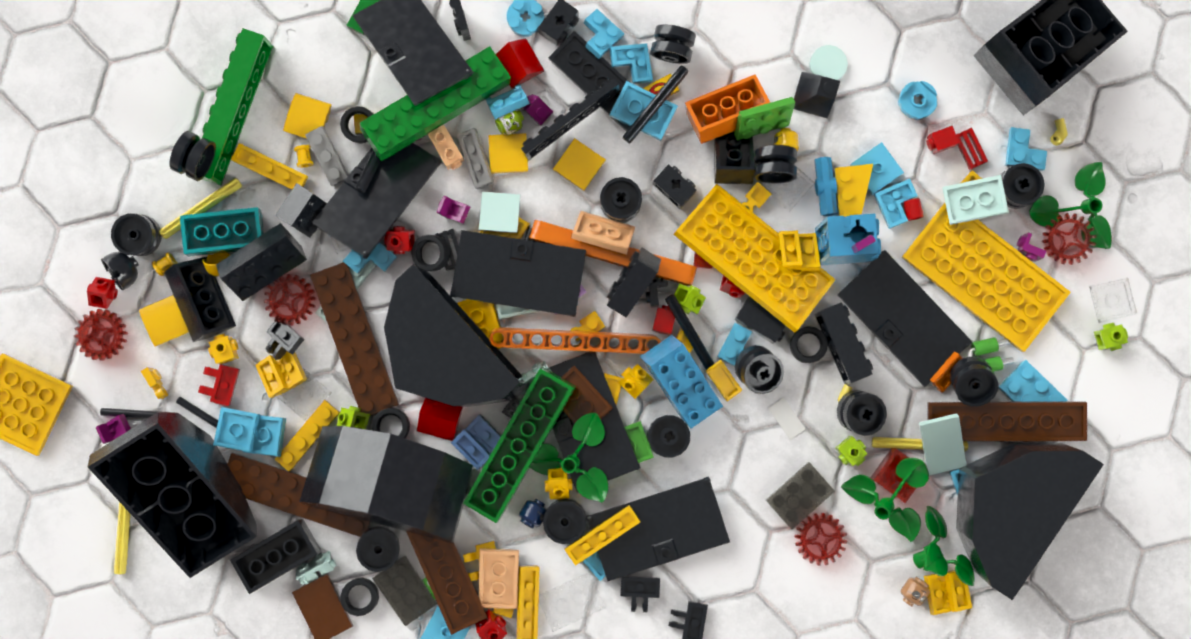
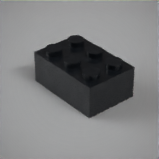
M642 247L639 252L635 251L632 254L628 266H624L619 274V279L617 282H613L609 289L610 292L606 297L609 299L607 306L627 318L658 273L661 262L660 258Z

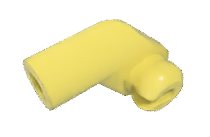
M1064 118L1055 120L1057 130L1050 138L1051 143L1055 146L1062 144L1068 135Z

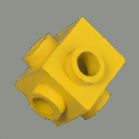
M225 334L217 335L213 341L209 342L210 347L208 351L216 364H225L239 359L237 341L231 336H225Z
M636 364L632 369L628 367L621 374L624 378L619 384L636 399L654 379L640 365Z
M562 468L548 469V480H545V492H549L550 500L569 498V490H573L572 478L568 479V473L564 472Z

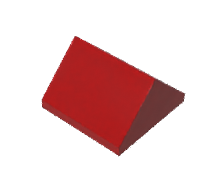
M526 38L508 42L496 53V56L511 76L509 84L511 89L544 72L542 65Z
M425 398L419 412L417 432L453 441L463 407L451 406Z

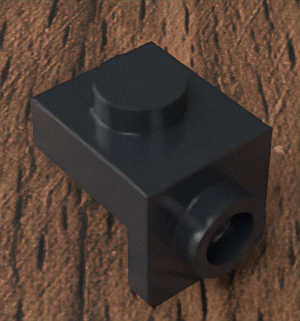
M663 278L653 279L652 283L648 286L649 292H645L646 302L650 303L651 308L659 306L657 288L668 286V281H663Z

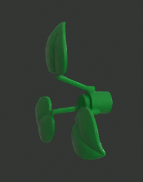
M1095 162L1084 166L1075 176V187L1080 191H1084L1083 195L1089 198L1082 201L1081 206L1058 209V201L1050 195H1044L1035 201L1029 210L1031 219L1043 227H1052L1058 224L1060 212L1081 210L1084 214H1091L1088 218L1089 223L1084 224L1081 229L1083 241L1091 247L1111 248L1112 235L1110 225L1103 216L1097 215L1102 210L1103 204L1100 199L1095 198L1096 195L1103 192L1106 184L1102 162Z
M588 413L579 418L573 426L572 435L574 439L582 441L573 455H568L562 460V458H558L559 453L556 447L544 443L530 468L540 474L548 475V469H558L561 465L562 470L566 473H573L574 471L576 473H583L576 482L578 492L587 499L603 503L608 494L606 474L597 467H592L588 472L578 468L580 460L577 455L584 444L596 446L603 441L605 436L604 425L597 413Z
M907 458L899 462L896 467V474L903 480L891 498L886 497L879 501V494L875 492V482L865 475L853 476L841 485V488L848 495L861 503L872 504L875 501V515L882 520L889 518L891 527L905 536L910 542L917 537L921 528L919 514L912 508L901 510L898 507L894 509L893 500L906 482L915 488L923 487L928 482L929 472L922 460Z
M926 506V525L930 533L935 536V539L928 546H925L923 551L913 555L914 564L917 568L921 569L924 567L923 570L938 576L947 575L948 564L956 565L955 572L958 578L966 585L974 586V569L970 560L965 555H957L956 560H946L943 557L944 555L936 543L940 540V537L943 539L947 537V525L942 515L936 509Z

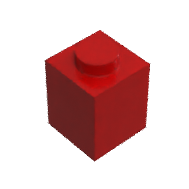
M953 125L931 133L927 136L928 140H926L928 149L932 150L933 154L953 148L959 144Z
M662 305V308H657L652 331L666 335L672 334L675 316L669 306Z

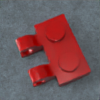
M220 364L219 369L205 367L203 374L216 377L213 388L200 385L198 393L211 396L210 402L230 406L240 369Z

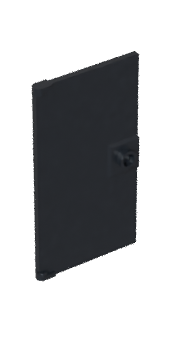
M380 0L353 15L359 27L414 106L474 74L421 0Z
M414 143L381 161L366 192L360 193L355 189V185L373 151L371 148L313 220L312 224L358 253L364 259H367L442 163L441 159Z
M461 230L450 297L576 317L586 250Z
M886 250L882 251L877 259L872 261L837 294L924 387L931 382L930 379L954 351L960 354L973 342Z
M589 351L549 367L552 373L562 377L575 366L613 407L601 419L605 429L603 441L596 446L584 444L577 455L580 460L578 468L588 472L592 467H597L606 474L608 481L639 470L641 468L640 464L637 461L602 371L597 353ZM562 411L552 429L565 459L568 455H573L582 441L574 439L572 429L575 423ZM574 471L573 473L569 474L572 478L576 492L579 493L576 488V482L578 477L583 475V473H576Z
M709 476L586 516L589 527L592 530L630 505L641 521L598 550L607 581L730 542Z

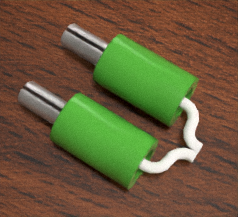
M995 337L972 342L969 357H972V352L974 356L999 351V347L1009 345L1010 342H1006L1009 341L1008 339L997 341ZM1000 356L984 359L990 364L993 372L1003 370L1004 365L1014 363L1013 357L1001 359Z

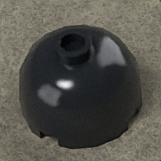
M113 252L101 259L105 270L109 271L112 276L111 279L115 280V284L120 290L129 288L138 278L136 267L139 264L133 256L129 257L121 252Z

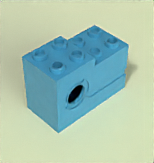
M875 214L850 215L847 217L830 216L826 217L815 227L820 265L872 262L881 254L880 238H877V235H879V220L876 219ZM869 235H873L876 240L874 243L854 253L851 248L854 244Z
M673 335L640 356L680 418L690 428H693L723 407L684 344Z

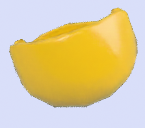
M208 254L206 261L202 259L206 271L213 276H219L216 264L229 257L230 254Z

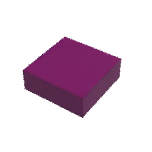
M869 235L851 248L854 253H857L876 240L873 235Z

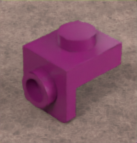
M531 94L527 96L530 104L520 109L526 112L538 125H542L553 111L539 96Z
M443 196L438 204L437 213L447 219L464 224L471 207Z
M1028 232L1019 237L1017 241L1018 251L1030 261L1036 262L1045 257L1046 251L1029 244L1032 233Z
M124 414L118 415L107 423L96 427L103 444L110 443L131 429Z

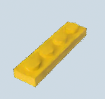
M240 143L231 158V161L291 190L296 183L304 187L308 179L307 175Z
M324 400L283 448L281 457L277 456L274 460L291 472L318 440L322 426H329L340 412L328 401Z
M628 505L568 545L564 550L576 566L641 521L631 506Z
M538 565L519 566L516 639H537L540 571Z

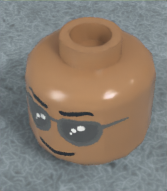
M917 576L915 579L909 578L901 589V594L904 596L902 600L911 607L914 604L921 606L930 594L929 585Z

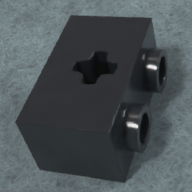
M558 0L538 27L539 34L556 46L560 42L563 43L569 34L567 33L571 27L574 28L580 19L578 18L579 11L566 1ZM557 21H563V24L557 25Z
M668 164L653 180L652 184L674 205L681 209L696 193V185L688 178L685 180L681 176L682 172L676 166L671 167ZM672 182H673L674 184H676V183L678 182V183H679V189H678L677 187H676L675 189H673V188H672V185H673Z

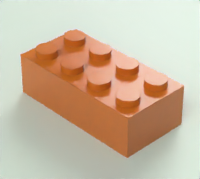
M756 74L687 101L685 102L687 117L700 143L703 144L735 131L739 111L770 103Z

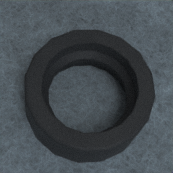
M351 107L341 117V131L352 142L366 143L368 141L364 135L355 136L351 133L348 126L349 120L355 114H364L370 117L374 113L365 107Z
M421 236L412 246V260L416 266L426 271L441 270L446 266L450 258L449 245L440 236ZM427 242H435L439 247L440 256L435 264H427L422 258V249Z
M808 326L801 328L793 334L790 340L792 355L802 363L819 361L827 352V338L816 327ZM804 334H813L820 342V349L813 356H805L798 350V340Z
M387 408L375 415L372 422V431L381 432L380 423L382 419L388 415H395L402 422V431L398 436L402 438L407 437L410 431V422L403 411Z
M355 578L342 589L340 595L341 604L350 615L364 616L370 613L378 604L379 590L370 579ZM355 586H365L371 593V601L364 608H356L349 601V592Z

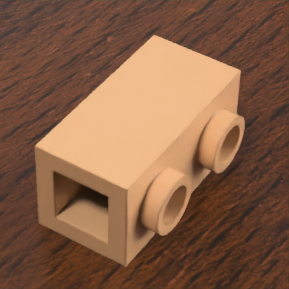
M445 125L428 133L447 169L452 168V170L459 168L465 160Z

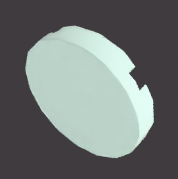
M825 45L816 49L809 63L812 74L835 80L842 78L848 66L847 57L844 52L832 45Z

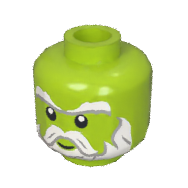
M515 110L497 118L495 124L501 134L504 133L509 136L522 129L524 117L520 110Z

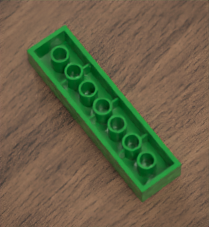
M242 28L241 33H238L236 37V47L230 53V63L223 72L222 85L216 91L217 98L215 104L211 105L209 120L203 126L202 138L211 140L216 144V153L209 171L202 180L222 186L273 47L270 41L262 34Z
M490 46L465 60L474 72L471 77L456 83L417 106H414L406 95L360 122V131L380 161L385 160L509 86L511 76Z
M544 367L538 370L464 500V505L495 523L501 519L575 390V385Z

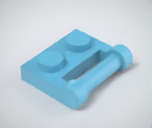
M520 84L516 85L514 89L494 98L489 97L485 99L494 119L530 104Z

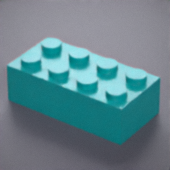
M258 207L180 216L183 252L188 257L235 252L264 234L262 212Z

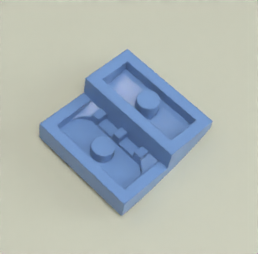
M480 414L451 444L479 470L487 462L501 435Z

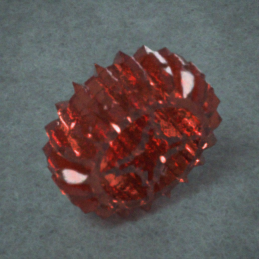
M1065 213L1064 220L1061 215L1057 216L1058 222L1051 219L1050 222L1053 227L1046 225L1045 228L1050 231L1049 233H1042L1043 236H1048V239L1042 240V243H1048L1049 245L1043 249L1045 251L1051 249L1048 257L1055 254V262L1061 258V264H1065L1068 259L1069 265H1073L1074 258L1077 263L1081 262L1080 256L1087 259L1088 256L1085 251L1092 253L1093 250L1088 247L1089 245H1096L1095 242H1090V239L1096 238V235H1090L1089 233L1095 230L1094 227L1087 229V226L1091 223L1090 221H1086L1083 224L1084 217L1081 216L1076 220L1077 214L1075 213L1071 219L1069 213ZM1065 223L1074 224L1068 232L1057 229ZM1079 228L1084 234V244L1077 238ZM1054 234L1061 240L1059 250L1056 249L1053 242ZM1072 234L1075 243L1068 242L1066 244L1065 237L1062 235L1070 236ZM1070 246L1080 248L1073 255L1063 254Z
M287 274L286 280L283 276L279 278L280 282L275 280L273 282L274 287L268 285V289L271 292L264 293V295L269 297V299L264 300V303L269 304L265 307V310L271 311L269 317L275 316V322H278L281 318L282 324L288 322L290 326H293L294 320L297 324H301L300 318L306 321L308 318L305 314H313L309 308L316 307V305L311 304V301L317 299L310 296L315 293V290H308L311 287V283L305 284V278L299 280V276L294 275L292 279V276ZM288 285H297L303 292L293 294ZM282 289V297L276 302L277 294ZM289 296L294 298L291 300L292 304L287 303ZM304 300L302 308L298 311V303ZM288 307L292 315H283L278 308Z
M97 309L96 312L91 310L89 315H83L84 321H77L81 326L74 328L76 331H79L78 334L74 335V338L79 339L75 344L76 346H81L79 351L85 352V357L91 356L92 360L99 358L100 361H104L105 358L112 359V354L118 355L117 349H124L121 343L127 342L123 335H127L128 332L122 330L126 327V324H120L123 319L121 317L117 318V313H110V310L107 309L104 312L102 309ZM100 320H107L112 325V327L105 328L104 325L100 323ZM90 327H92L91 333L88 334ZM100 331L104 332L102 338H97ZM112 335H114L113 340L110 344V338ZM90 342H97L102 350L94 349Z
M813 513L814 520L810 516H806L808 523L801 520L800 523L804 526L803 529L800 527L796 528L801 534L794 535L795 538L800 539V541L795 542V545L802 546L797 550L798 553L805 552L802 557L805 560L810 556L809 563L811 564L816 559L818 566L821 565L822 560L825 565H828L829 558L833 563L836 562L834 555L841 558L842 555L838 552L839 549L842 551L846 550L841 544H847L848 542L842 539V537L847 536V533L840 532L844 529V525L837 526L839 519H835L832 522L833 515L830 514L827 519L825 513H821L820 518L817 513ZM821 523L830 525L835 533H824ZM815 525L814 535L806 539L808 530ZM820 534L824 537H827L825 538V541L823 540L822 545L820 542L814 541L817 540V537ZM836 539L834 547L827 553L828 543ZM807 545H817L821 555L813 554Z

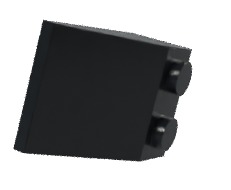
M735 131L714 139V184H753L755 172L753 136L748 139L737 140L734 135Z

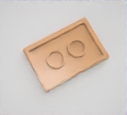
M580 211L571 238L627 255L635 227Z
M480 548L479 600L483 608H518L519 550Z

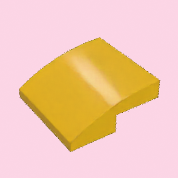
M295 93L283 131L306 138L305 134L321 126L325 127L332 104Z
M798 230L779 231L783 268L804 271L820 270L821 265L816 233L798 234Z
M174 295L139 309L144 326L155 347L189 332Z
M286 351V354L280 360H275L273 356L269 355L255 365L269 398L285 393L307 380L295 352L291 354Z
M955 570L948 571L945 576H938L936 574L924 576V582L929 585L928 589L930 590V594L927 597L930 615L951 611L958 612L972 608L969 587L958 578Z

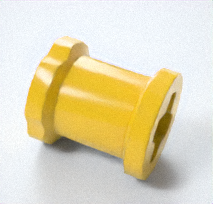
M310 145L294 147V151L297 153L298 163L296 165L298 168L314 165L313 161H311Z
M167 252L166 256L160 260L152 262V266L160 276H163L166 270L177 263L170 252Z

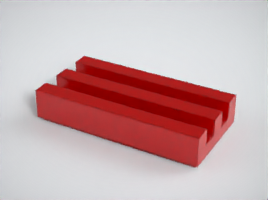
M972 127L956 134L959 140L957 146L969 170L988 162ZM968 135H969V137H970V139H971V141H972V143H973V145H974V147H975V149H976V151H977V153H978V155H979V158H978V156H977V154H976V152H975V150H974V148H973V146H972V144H971V142H970V140H969V138H968ZM960 137H963L975 164L972 163Z

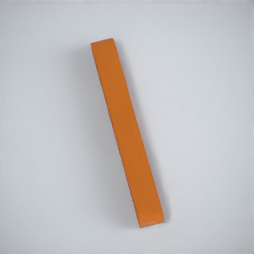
M534 220L529 239L540 243L586 250L587 257L621 267H627L632 254L635 251L639 252L638 249L629 247L626 255L571 238L573 230L539 220ZM655 255L661 259L659 270L655 277L686 286L693 284L697 267Z
M504 327L494 328L490 332L491 344L495 347L644 354L650 350L647 346L650 340H656L657 344L661 342L656 335ZM501 333L504 339L497 342L493 339V335ZM515 334H521L523 340L517 343L513 341L512 337ZM536 334L541 335L543 338L537 344L531 340ZM558 335L562 340L559 344H553L551 338ZM572 337H580L581 342L578 345H572L570 343ZM598 337L600 343L597 346L590 345L591 338ZM612 338L619 339V344L616 347L609 345V341ZM631 339L638 340V345L634 348L628 346Z

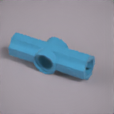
M820 157L814 160L816 172L815 192L819 198L820 215L832 216L838 214L836 203L837 182L836 178L833 177L831 157Z

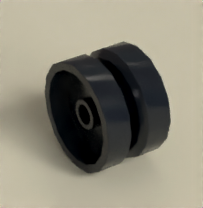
M658 25L654 33L656 41L652 43L650 54L656 59L669 63H690L693 52L690 47L694 46L696 34L687 28L676 25Z
M190 131L184 132L176 141L171 152L170 169L181 175L186 173L188 178L197 182L202 180L213 163L216 144L206 138L200 139L197 134Z
M769 145L756 149L755 163L758 165L755 167V179L759 182L773 184L787 183L797 179V166L793 165L797 162V150L783 145Z
M1026 163L1016 164L1000 174L1008 208H1024L1037 201L1043 194L1044 178L1041 172L1033 165Z
M619 177L605 184L600 195V205L607 218L622 223L632 220L639 213L642 204V193L634 181L625 177ZM619 198L624 199V203L621 201L618 203L617 201Z
M133 213L122 215L114 222L111 229L113 245L119 252L126 255L147 256L152 254L159 247L162 239L159 224L147 215Z
M754 345L747 347L739 354L734 366L738 379L749 390L757 394L772 392L779 386L784 376L782 362L764 346Z
M976 356L963 358L950 371L952 387L958 399L965 405L971 407L982 406L989 403L998 392V380L990 364L982 358Z
M854 390L843 395L838 402L837 418L840 424L851 432L863 436L873 435L885 424L887 417L886 406L882 399L874 394Z
M664 415L656 418L650 424L647 431V440L650 448L656 454L662 457L673 458L681 455L687 449L690 443V431L688 425L681 418L674 415ZM668 432L672 435L670 440L665 438V434Z
M564 498L554 501L547 508L543 519V526L547 536L560 544H570L578 540L585 530L587 522L586 512L576 500ZM563 518L568 520L566 525L561 521Z
M371 527L358 540L356 548L357 559L369 571H386L397 561L400 543L395 532L388 527ZM376 546H380L382 551L378 550L375 552L374 549Z

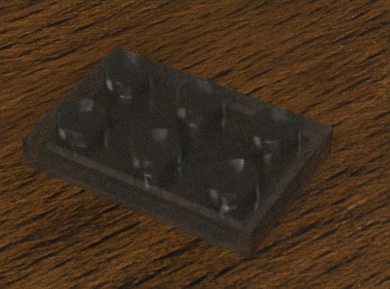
M807 462L765 501L792 530L831 496L835 490L812 464Z
M406 556L397 560L386 571H382L372 578L404 626H407L437 604L436 599L433 598Z

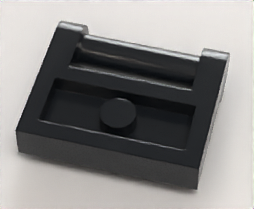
M450 0L449 5L453 9L454 23L458 36L462 35L464 41L470 40L471 36L461 1Z

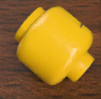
M783 128L774 135V145L789 146L798 151V134L790 128Z

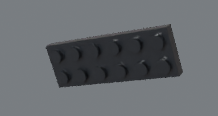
M575 31L548 57L586 95L591 91H598L604 81L608 79L611 81L614 78L619 83L621 93L626 81H628L603 57L598 59L585 47L587 42ZM620 93L600 107L609 116ZM612 118L625 131H627L631 127L621 121Z
M615 78L611 81L609 79L604 81L598 91L588 93L582 103L572 105L569 108L570 112L566 115H559L554 119V124L550 127H543L538 132L539 135L534 139L532 137L527 139L522 144L521 150L528 161L620 93L619 83Z

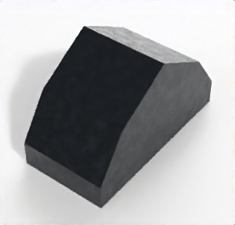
M1041 0L1000 30L973 56L1024 116L1062 87L1128 31L1102 0Z
M413 264L395 280L384 331L396 389L451 406L472 407L513 401L530 386L529 382L523 379L518 380L522 377L521 373L497 347L491 344L490 339L428 271Z
M159 411L89 456L87 467L184 573L191 578L257 537V524L241 486L218 447L213 445L214 440L211 435L179 413Z
M322 426L299 502L310 507L453 543L474 467L472 464L446 452L391 433L347 426Z
M1012 443L959 468L956 529L974 571L991 587L1013 600L1104 464L1083 450L1063 443Z

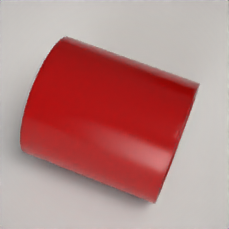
M920 198L903 202L908 221L924 217Z

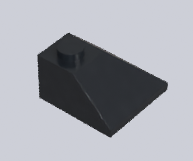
M801 72L794 95V109L828 118L840 81L821 75Z

